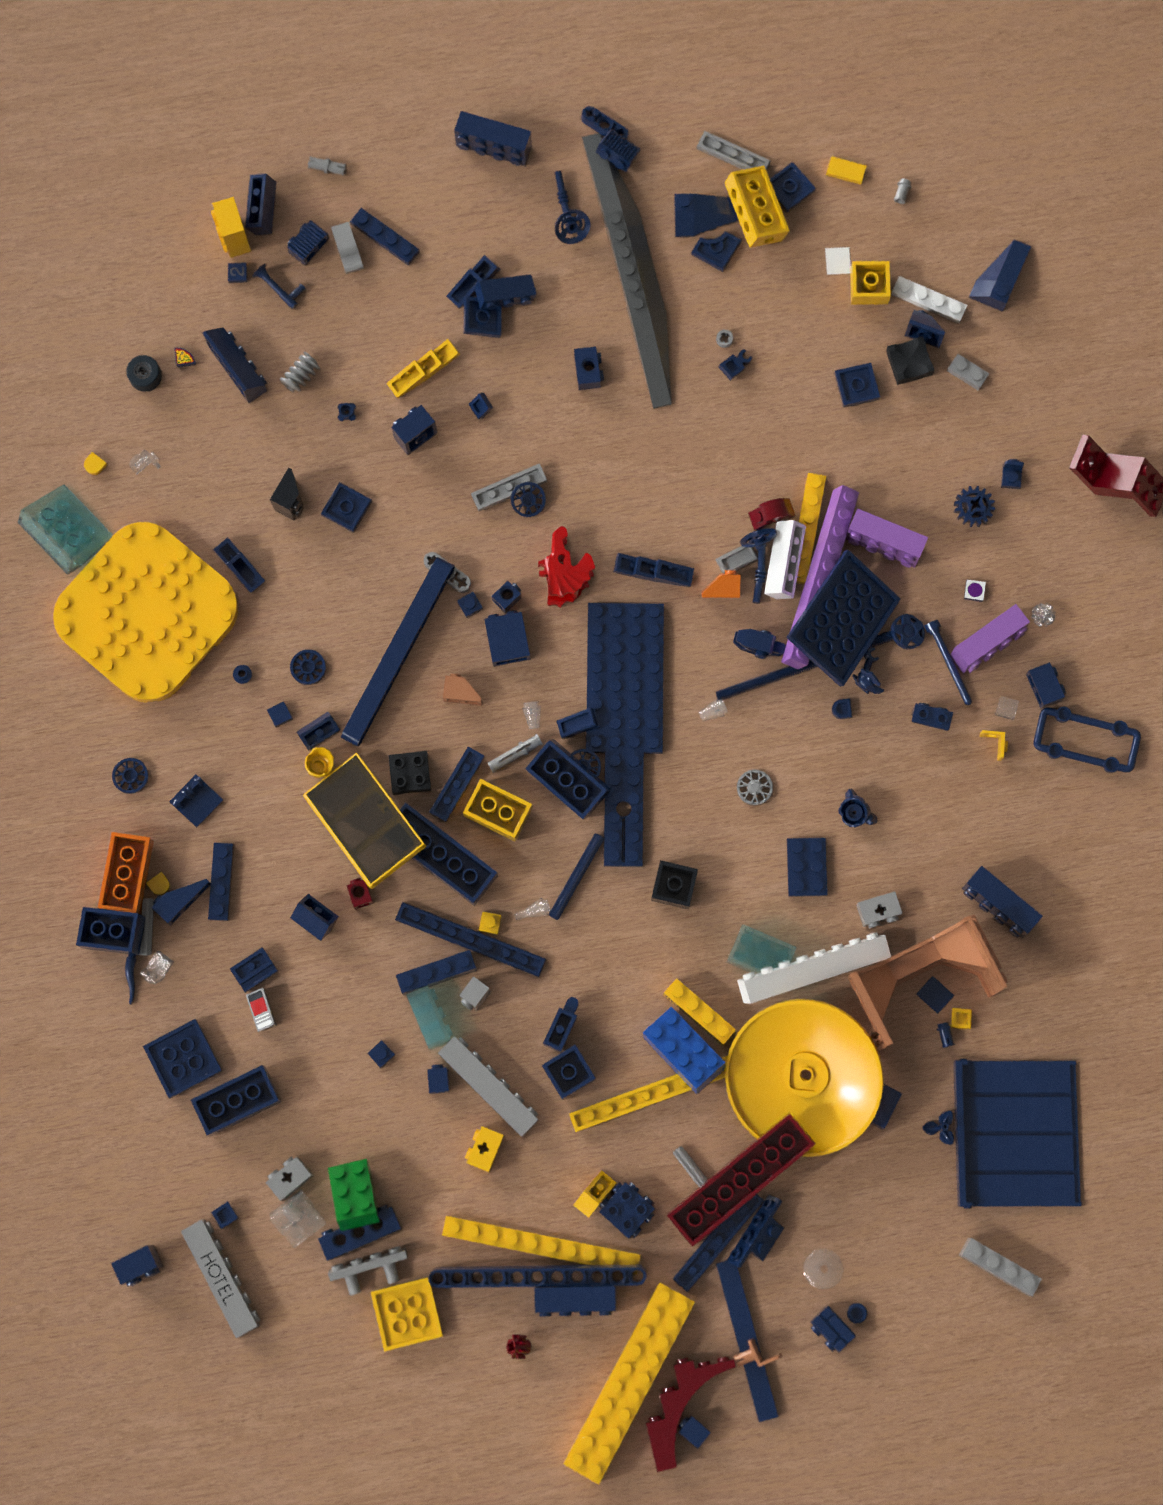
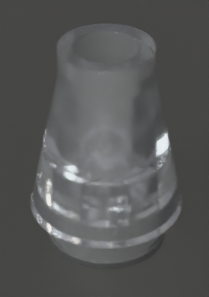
M716 699L698 712L704 722L724 717L728 710L723 699Z
M539 701L523 703L524 708L522 709L529 729L540 728L541 706H539Z

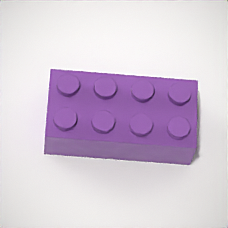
M857 508L845 539L852 545L866 547V550L871 553L878 552L883 554V557L888 560L895 559L900 561L905 567L915 568L928 537Z
M1015 604L957 645L950 655L963 674L967 671L971 673L979 667L982 660L987 662L998 649L1002 651L1008 647L1013 638L1015 641L1021 638L1024 632L1028 630L1026 627L1030 621Z

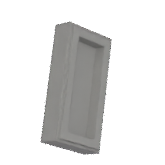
M742 546L716 558L722 573H725V570L737 571L758 560L753 548Z

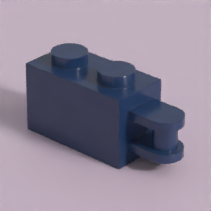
M575 997L568 998L563 1009L559 1007L543 1042L544 1046L562 1053L577 1020L575 1012L578 1007V1000Z

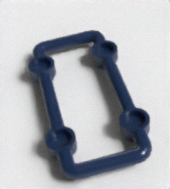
M1065 706L1059 709L1046 707L1040 712L1033 745L1038 751L1047 753L1051 759H1058L1061 756L1101 766L1107 773H1115L1116 771L1128 773L1135 767L1141 734L1138 730L1128 727L1124 721L1110 723L1071 713V710ZM1047 715L1055 716L1056 720L1060 723L1071 720L1111 730L1112 734L1116 737H1122L1125 734L1133 736L1128 764H1120L1115 757H1109L1104 760L1064 750L1059 743H1052L1050 746L1041 744Z

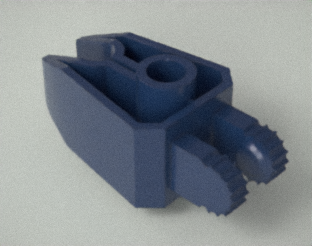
M738 630L735 632L733 639L734 645L740 650L751 653L759 659H766L770 655L779 657L784 654L786 644L775 641L776 636L765 630Z

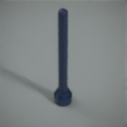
M938 619L934 620L924 627L927 633H930L931 636L933 635L964 703L971 705L972 700L940 634L941 625Z

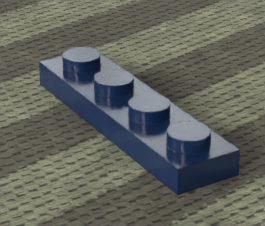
M362 208L350 220L352 226L408 266L420 252L416 246Z
M467 747L429 811L430 814L447 822L484 760V755Z
M214 843L208 920H229L234 844Z

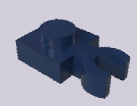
M745 349L740 351L737 358L732 354L718 367L730 381L743 372L745 369L744 365H748L752 360V357L748 359L743 358L746 352Z

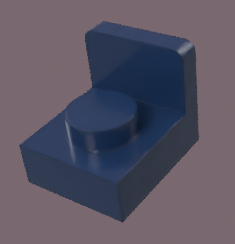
M1009 459L1004 462L1002 466L1001 488H1021L1024 462H1019L1018 459Z

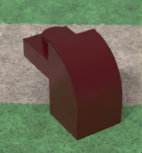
M790 498L769 500L748 513L754 530H760L772 523L786 521L796 516Z

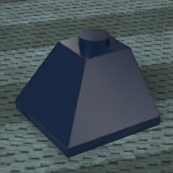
M914 310L904 336L911 339L923 336L925 344L940 348L945 331L927 312Z

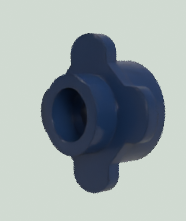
M340 403L338 405L339 421H354L356 419L354 414L356 405L354 403Z

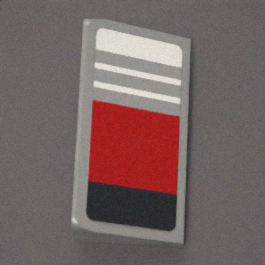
M260 988L247 994L246 997L257 1031L260 1032L277 1026L265 989Z

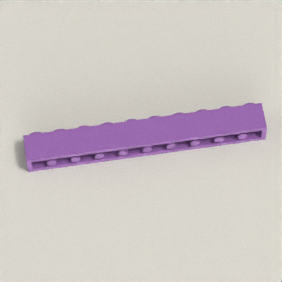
M842 485L832 492L792 628L840 558L859 495L858 491ZM788 640L781 663L796 669L807 666L809 658Z

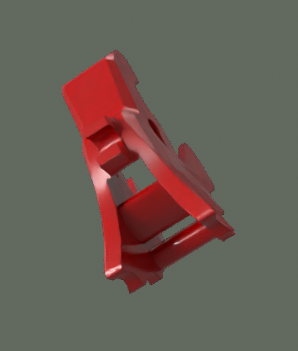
M560 526L552 534L551 554L544 560L538 561V567H544L543 571H539V577L547 578V605H556L559 608L566 602L574 603L578 596H581L582 590L589 588L588 581H590L591 577H594L593 570L595 569L593 558L589 553H585L577 565H571L570 552L564 548V545H567L566 538L568 537L567 529L564 526Z

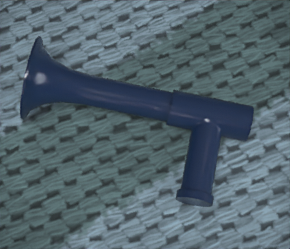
M267 264L261 265L252 277L263 279L291 309H294L298 305L294 299L305 291L306 288L300 283L294 291L288 294L269 276L266 271Z

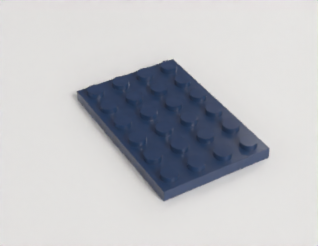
M845 550L786 638L838 686H844L901 598L851 551Z

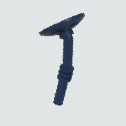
M556 171L557 196L563 214L559 216L555 223V234L565 244H576L588 235L591 226L590 219L581 210H570L568 205L569 199H567L569 198L567 195L568 191L565 190L562 171ZM581 219H584V221H585V226H584V229H583V230H582V220H581ZM560 222H561V230H562L561 233L559 232V224H560ZM567 233H568V234H573V233H577V234H578V236H576V237L566 238Z
M773 528L751 532L740 540L742 547H756L758 549V570L755 572L754 581L756 583L752 601L755 604H760L763 583H765V575L767 574L765 571L766 543L770 542L777 535L776 530Z

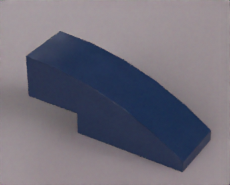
M484 255L472 269L470 268L446 297L459 309L462 308L466 296H476L475 287L478 282L493 279L501 268Z
M228 537L212 549L250 593L265 582L263 577Z

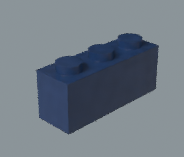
M268 174L250 175L245 228L254 235L272 234L277 181Z
M531 274L482 280L475 287L480 309L487 308V310H493L501 306L509 308L516 304L529 305L537 295Z

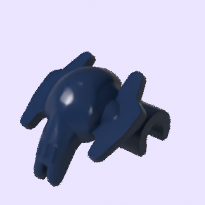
M873 647L866 651L864 655L865 663L861 672L858 673V677L855 674L852 677L856 685L867 694L869 692L881 694L884 692V689L880 688L881 683L873 672H870L872 663L879 660V657L874 658L871 655V652L875 650Z

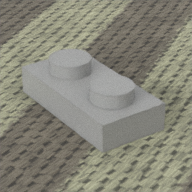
M957 354L947 369L949 373L976 390L980 389L989 375L988 372Z

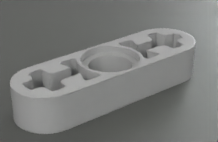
M430 552L424 557V565L430 570L432 564L429 565V558L439 557L443 560L445 559L435 552ZM455 567L447 584L456 591L465 593L471 587L470 579ZM456 574H459L457 579L460 581L466 580V587H459L458 581L454 579Z

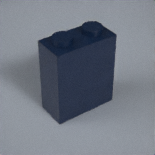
M509 611L506 613L507 615L502 616L492 614L484 619L493 667L530 660L522 612Z

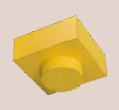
M482 911L479 931L498 935L502 915Z

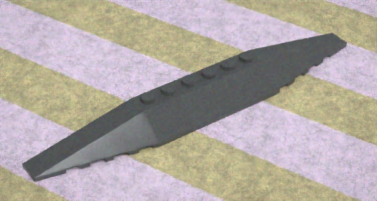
M597 133L582 137L606 232L613 251L653 409L671 405L667 313L640 212L618 168L607 159H602L596 153L598 145L602 141L601 135Z

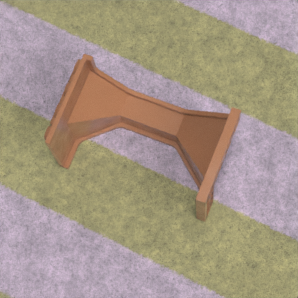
M975 914L963 918L955 925L886 960L858 972L855 971L847 976L872 1024L869 1036L873 1040L878 1052L893 1044L882 1020L898 985L937 966L943 965L977 976L988 998L1007 987V978L1003 972L999 971L1002 966Z

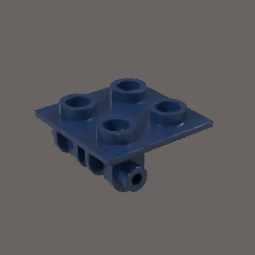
M195 774L169 802L197 828L223 799Z

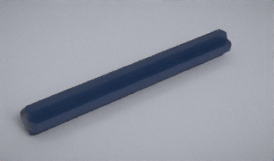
M596 833L593 835L549 912L551 918L559 920L604 841L601 835Z

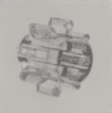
M1040 603V605L1034 607L1031 618L1035 620L1034 623L1038 626L1044 625L1047 627V625L1054 622L1056 612L1052 610L1053 606L1046 603L1044 605Z

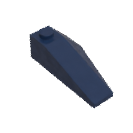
M1013 240L976 280L969 298L1003 312L1031 246Z

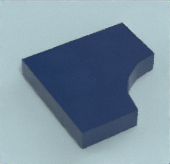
M727 231L715 239L700 237L691 255L723 272L740 245L741 239Z

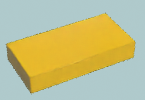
M831 156L826 175L861 185L866 165Z

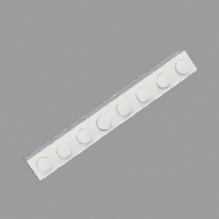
M877 932L866 935L867 938L860 940V938L849 940V944L845 946L837 944L831 946L832 950L825 951V949L815 951L814 956L811 957L803 955L797 957V961L792 963L790 961L781 962L777 968L770 966L761 969V973L754 974V972L744 974L743 979L737 980L743 1003L751 1004L886 960L891 957L886 936L878 935Z

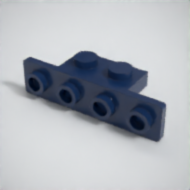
M772 1195L767 1196L748 1228L742 1234L741 1239L732 1250L727 1262L741 1268L750 1253L761 1261L765 1260L784 1229L783 1226L772 1218L782 1203L781 1199Z

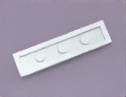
M900 276L891 293L895 297L956 323H960L967 307L964 303Z

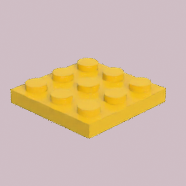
M429 1277L371 1292L384 1352L443 1337L432 1287L428 1280Z

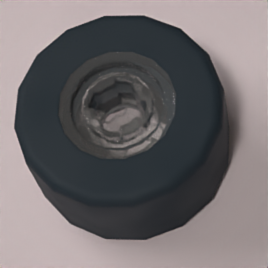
M139 355L134 357L126 368L127 377L136 390L148 392L155 389L161 382L162 371L157 361L150 356Z

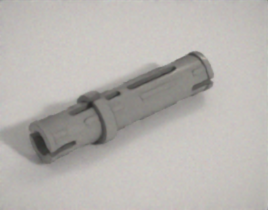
M536 734L523 743L522 741L519 742L516 747L487 763L494 773L521 756L529 755L528 752L543 745V743Z

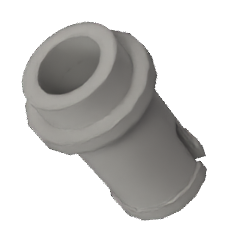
M901 179L897 183L898 189L894 201L899 204H905L908 191L912 188L911 181Z

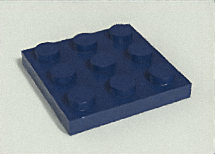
M193 1019L143 1046L169 1099L222 1072L197 1019Z

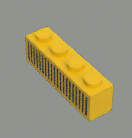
M677 978L664 992L663 995L721 1046L736 1031L733 1026Z

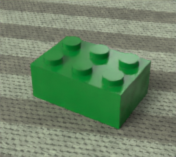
M367 1159L329 1167L328 1172L336 1220L340 1230L344 1231L380 1222L371 1169Z

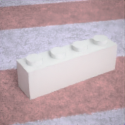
M795 520L779 521L776 523L775 530L777 535L773 541L764 594L775 599L794 598L806 529L805 525Z

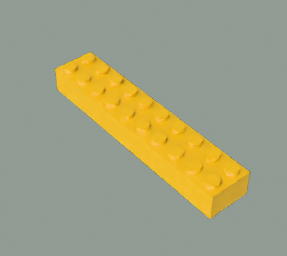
M658 1283L563 1465L600 1484L695 1303L694 1301L664 1284Z

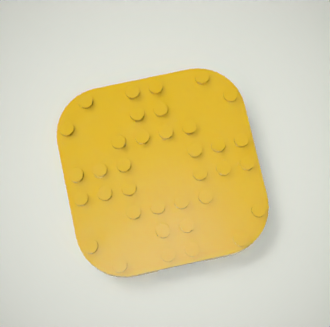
M137 522L117 531L66 587L56 601L53 620L55 629L64 643L124 694L139 702H159L175 694L189 679L190 673L214 646L217 647L232 630L238 616V600L230 583L170 532L154 523Z

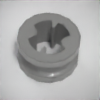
M721 330L717 334L716 342L722 348L729 347L733 342V335L729 330ZM721 335H725V337L727 335L729 337L727 343H724V341H720L722 337Z

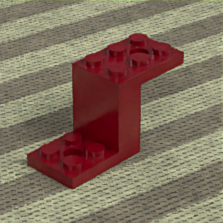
M1082 435L1069 469L1095 495L1134 499L1150 517H1157L1163 502V476L1145 457L1105 453L1089 435Z

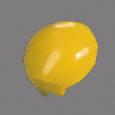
M324 747L313 748L305 758V769L309 775L315 778L326 777L334 767V756L330 750Z

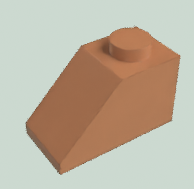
M450 674V676H445L444 702L482 706L481 697L464 677H461L462 675Z

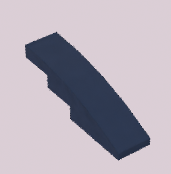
M618 553L613 572L654 582L691 587L694 568L660 559L656 561L641 556L633 557Z

